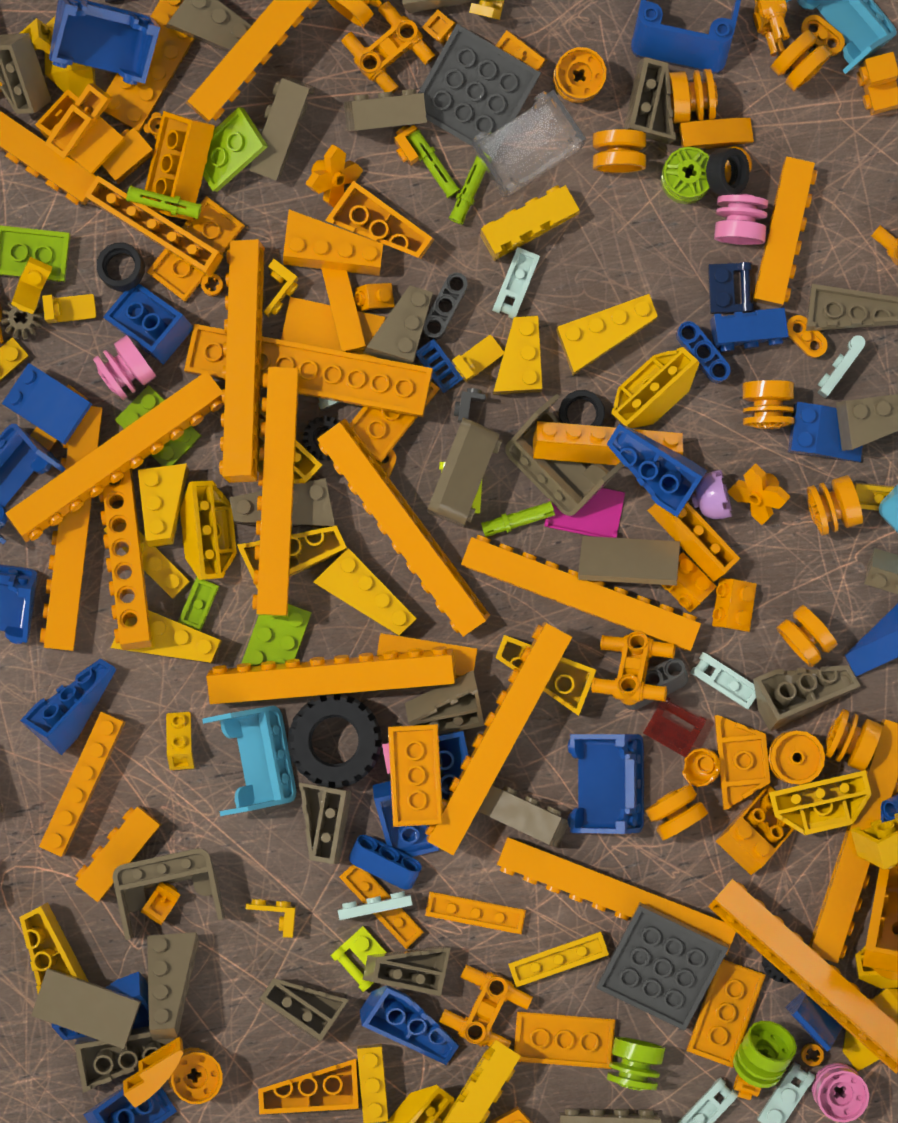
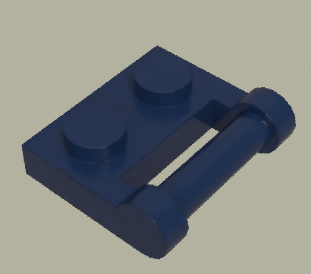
M752 262L708 265L710 314L754 312V304L751 301L750 271L753 270ZM733 272L741 273L742 304H735Z

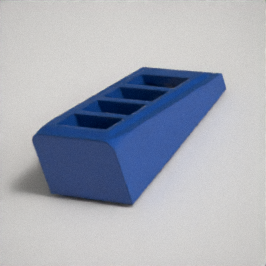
M432 339L416 351L415 356L423 367L431 368L429 364L441 357L442 361L432 367V379L443 394L463 380L435 339ZM435 349L436 353L425 360L423 356ZM447 365V370L438 376L435 374L436 371ZM452 372L454 377L443 384L441 380Z

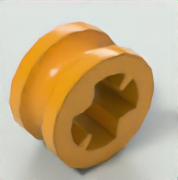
M213 273L211 277L208 275L203 277L201 288L205 294L213 297L223 291L224 285L220 276ZM214 279V282L216 280L219 281L215 291H211L210 288L206 289V285L209 284L208 280Z
M808 1043L801 1050V1058L807 1065L817 1066L823 1061L824 1052L817 1044ZM810 1048L813 1051L818 1050L819 1055H816L818 1058L815 1061L811 1058L806 1059V1055H809L807 1050Z

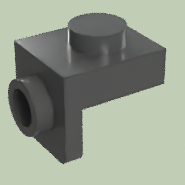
M467 388V392L462 391L461 402L455 403L454 416H458V423H461L463 417L468 419L471 400L485 402L486 395L481 394L482 390Z

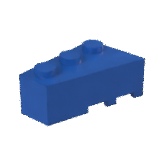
M785 308L756 310L749 313L735 312L734 315L727 316L714 314L710 319L713 345L716 349L720 348V352L734 351V346L744 345V349L757 348L759 343L768 342L769 346L783 344V340L789 337Z

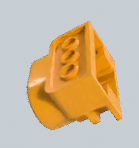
M898 863L891 869L884 870L879 868L862 965L872 968L882 977L891 980H898V935H895V933H898Z

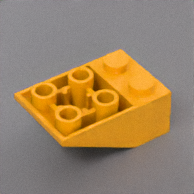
M68 89L35 124L46 139L49 138L69 107L75 104L79 98ZM99 117L68 156L93 175L122 144L125 138L102 117Z
M769 784L715 841L750 875L766 864L794 830V828L775 817L769 792L775 790Z

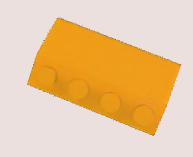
M163 111L144 190L174 198L177 195L182 200L196 203L215 125ZM143 196V198H147V199H150V200H154V201L161 202V201H159V200H156V199H152V198H148V197H144V196ZM167 203V204H170V205H174V206H177V207H181V208H185V209H186V207H182V206H178V205H175V204ZM147 206L156 212L170 217L192 220V217L181 214L175 216L171 215L170 211Z

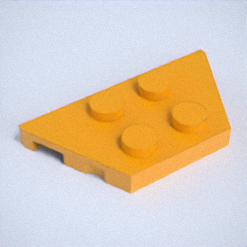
M714 715L717 753L720 759L719 774L723 810H727L771 783L766 734L722 716Z

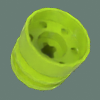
M690 146L679 148L671 153L664 164L661 174L662 189L670 199L676 203L691 204L696 203L706 195L710 189L706 177L708 154L699 148ZM688 169L692 170L690 178L685 177V172Z
M772 1021L754 1023L734 1054L733 1064L735 1071L750 1085L758 1088L775 1086L796 1054L797 1045L795 1039L780 1024Z
M615 1037L612 1054L622 1058V1061L610 1062L609 1067L618 1070L619 1073L608 1072L607 1080L633 1090H657L658 1083L649 1080L648 1077L659 1078L660 1073L650 1069V1065L662 1064L665 1047L646 1041Z

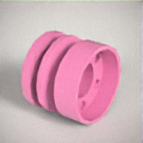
M749 194L722 195L717 198V205L722 208H718L716 214L727 218V220L715 223L714 240L737 245H760L765 243L766 226L757 223L756 220L767 217V212L762 210L767 209L768 200Z
M127 335L114 343L118 353L117 356L114 357L107 350L103 351L109 360L107 363L104 364L99 356L93 358L101 378L109 389L123 401L128 398L122 389L125 385L128 386L132 393L136 392L132 380L136 378L142 385H146L157 377Z
M832 1063L824 1066L817 1072L812 1082L811 1090L815 1102L825 1116L833 1121L843 1123L853 1121L861 1116L868 1106V1087L856 1070L847 1064ZM836 1086L842 1088L843 1092L841 1094L835 1092L834 1088Z

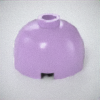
M722 470L705 474L696 487L695 493L691 495L694 508L699 507L701 513L707 518L724 519L732 517L727 487L722 482V478H724Z

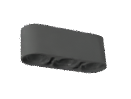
M457 272L447 277L424 322L423 330L428 339L438 340L445 334L467 290V279L463 274ZM458 279L462 281L464 286L461 290L455 291L451 289L450 282ZM449 301L452 304V309L449 312L440 311L438 308L440 302ZM436 322L440 324L441 331L437 334H431L427 330L428 325Z
M678 658L669 659L647 670L645 683L659 682L656 686H667V695L684 687L688 682V674L684 662ZM675 671H680V674L676 676L671 675ZM627 688L624 691H632L633 688ZM644 699L634 705L624 704V706L629 710H636L656 700Z

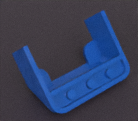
M640 0L631 41V51L638 58L643 59L647 57L674 66L702 72L704 69H711L712 74L719 73L726 65L741 0H735L730 19L718 18L712 22L709 34L661 24L663 17L661 7L656 3Z
M17 424L9 425L0 435V528L4 527L7 522L5 514L7 511L4 507L34 471L38 474H43L50 471L53 466L61 472H64L66 469L49 450ZM0 533V543L4 544L6 540Z

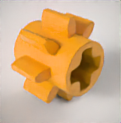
M737 1073L733 1090L739 1091L738 1097L751 1100L752 1095L758 1097L761 1088L748 1084Z

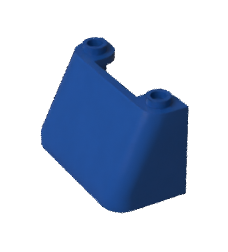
M58 0L49 59L57 67L67 68V65H72L74 62L118 73L123 77V81L128 84L137 85V82L145 84L160 26L153 18L141 13L89 0Z
M0 565V631H5V637L12 643H27L32 621L37 572L29 568Z
M570 734L568 751L573 758L578 759V808H574L572 813L568 815L570 833H640L644 825V742L642 736L639 734Z

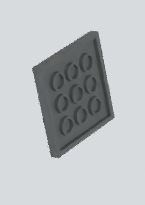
M456 24L418 94L424 93L426 119L494 158L542 72L465 27Z
M639 902L596 988L685 1031L726 955L729 945Z

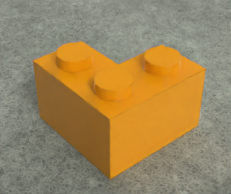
M894 52L865 59L858 69L859 72L856 73L859 86L864 88L863 103L865 109H869L871 115L898 109V85L896 81L898 78V67Z

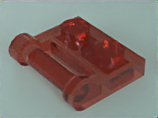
M666 697L665 702H659L643 734L686 758L707 719L702 716H695L672 703L670 698ZM664 710L693 725L692 731L689 732L663 717Z

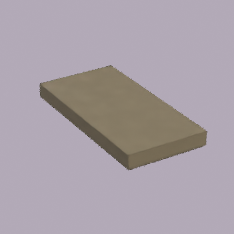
M582 536L578 580L677 586L680 541Z
M47 968L31 1016L125 1049L141 1001Z

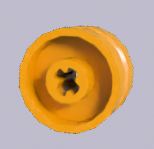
M809 29L789 45L770 66L778 76L785 75L789 70L793 69L785 82L793 92L799 89L805 82L811 80L832 56V53L825 45L818 46L811 53L809 52L817 42V37Z
M627 129L604 130L593 133V148L600 151L593 155V170L606 173H629L645 170L646 155L640 152V150L646 147V133Z
M801 605L793 612V618L797 625L791 620L785 619L776 629L790 648L808 666L813 667L821 660V654L816 646L821 651L829 653L838 643L825 624L806 606Z
M792 730L781 733L772 741L768 748L769 769L776 778L785 783L798 785L809 783L819 776L824 767L825 753L823 746L815 736L808 732ZM795 753H799L801 758H798L799 762L793 760Z
M691 783L667 793L645 810L651 822L667 817L656 829L662 840L678 834L709 814L702 802L686 806L697 796Z

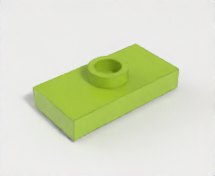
M196 577L178 623L201 632L220 586L205 580H199Z

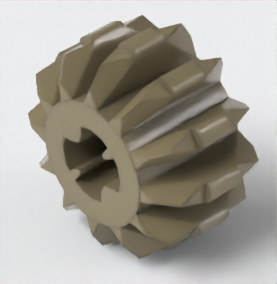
M9 302L8 306L11 308V311H2L5 316H8V318L1 320L3 325H8L5 331L8 334L13 332L15 339L19 338L21 332L24 340L28 339L29 331L33 336H36L37 332L33 329L34 326L38 328L43 326L40 322L36 321L43 318L42 313H36L40 307L37 305L34 314L19 310ZM20 314L23 316L28 315V317H25L27 322L24 324L22 322L17 323L19 321L17 317Z

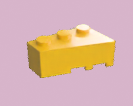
M538 316L513 318L493 395L542 392Z
M187 463L138 470L145 538L149 547L174 544L180 507L189 475Z

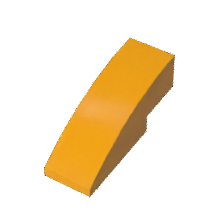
M94 83L88 84L75 104L69 107L45 142V145L62 158H66L94 125L113 98Z
M751 118L702 120L680 123L679 126L682 148L690 146L710 149L754 142Z
M180 1036L138 1061L139 1071L123 1081L124 1096L134 1108L148 1100L170 1078L183 1055V1041Z

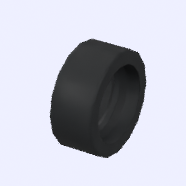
M737 148L715 150L710 155L706 166L707 182L713 192L719 195H736L746 188L750 175L749 162L746 155ZM727 160H729L731 165L729 183H727L725 178V164Z
M124 242L113 243L100 252L97 259V272L101 280L109 288L116 291H128L135 288L142 281L145 274V263L140 253L132 245ZM125 253L133 258L135 268L128 278L117 281L109 276L107 265L114 256Z
M576 390L569 393L562 400L558 410L560 423L571 424L567 417V410L570 404L578 399H584L592 403L596 410L595 420L590 426L602 425L605 418V407L595 393L587 390Z

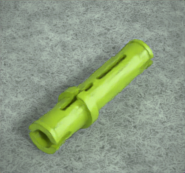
M417 130L409 135L407 140H409L419 155V161L424 162L446 194V197L450 198L459 192L460 188L457 187L434 153L436 151L435 148L430 147L421 131Z
M480 152L477 153L461 192L456 195L457 201L448 218L452 222L463 225L470 206L474 205L475 194L492 160L488 155Z
M131 185L126 197L127 201L170 211L171 215L181 214L195 219H199L202 204L182 200L177 195L174 198ZM142 196L148 197V198H152V199H156V200H159V201H161V202L154 201V200H150V199H147V198H143ZM167 203H171V204H175V205H178V206L186 207V209H185V208H181V207H177V206H174V205H170V204H167Z
M548 501L547 503L516 513L501 514L502 517L482 522L481 526L485 537L504 531L507 533L511 532V529L555 516L551 501Z

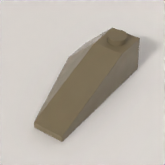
M849 665L827 666L808 670L797 668V670L791 671L777 669L758 676L753 680L758 711L769 731L787 725L860 688V684Z

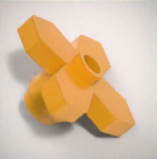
M333 144L324 155V160H317L313 164L311 175L306 181V185L312 191L318 194L324 192L323 201L332 208L336 206L343 196L344 184L356 182L363 172V169L351 160L345 162L346 153Z
M754 464L743 475L745 481L738 480L727 492L737 502L750 503L751 516L763 525L774 514L772 507L780 509L789 500L790 495L779 487V481L773 474L766 473L757 464Z

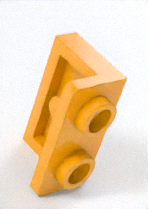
M684 552L679 555L677 586L662 585L688 612L693 611L717 587Z
M720 578L716 589L717 596L715 609L712 614V626L750 632L757 584L736 579Z

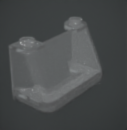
M554 90L549 93L543 91L534 98L536 102L532 108L494 133L490 132L487 134L483 131L473 138L472 147L503 199L516 193L578 152L585 145L586 137Z

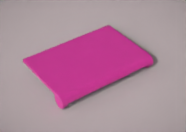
M602 488L573 516L563 514L552 503L555 516L546 518L544 527L593 537L617 538L625 492Z

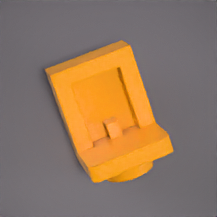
M437 9L422 28L444 47L456 23Z
M405 125L396 132L397 136L394 137V142L398 147L396 150L398 156L403 163L408 161L410 166L419 161V156L407 140L409 135L417 131L415 125L411 127Z
M392 283L365 284L355 288L354 301L357 305V311L364 312L372 309H390L395 307Z
M159 882L155 891L142 908L141 913L162 925L177 903L180 894L171 884Z

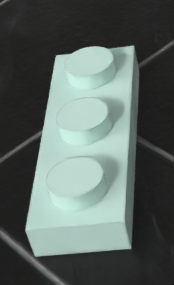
M405 891L390 894V899L381 900V896L366 899L367 903L357 905L356 901L343 903V908L338 909L339 920L413 905L411 894L405 895Z

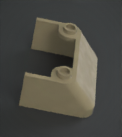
M556 394L529 418L507 443L505 451L508 458L563 514L573 516L624 465L620 462L609 472L601 464H592L586 469L581 462L533 459V436L537 421L558 423L556 417L549 411L560 398Z
M463 417L428 506L427 512L429 515L463 528L466 521L471 523L476 510L472 508V504L492 453L498 454L503 441L499 439V433Z
M196 848L126 863L114 870L113 883L125 940H130L134 937L129 913L144 907L146 903L144 889L157 887L159 882L170 884L192 879L194 889L198 894L202 896L213 895L218 920H223L226 917L218 879L210 854L206 850Z

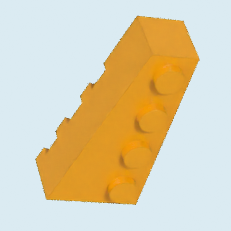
M355 181L351 183L325 220L419 259L424 256L435 240Z
M289 209L283 265L346 270L350 273L380 276L383 252L382 243Z
M357 1059L258 1089L259 1114L359 1109Z

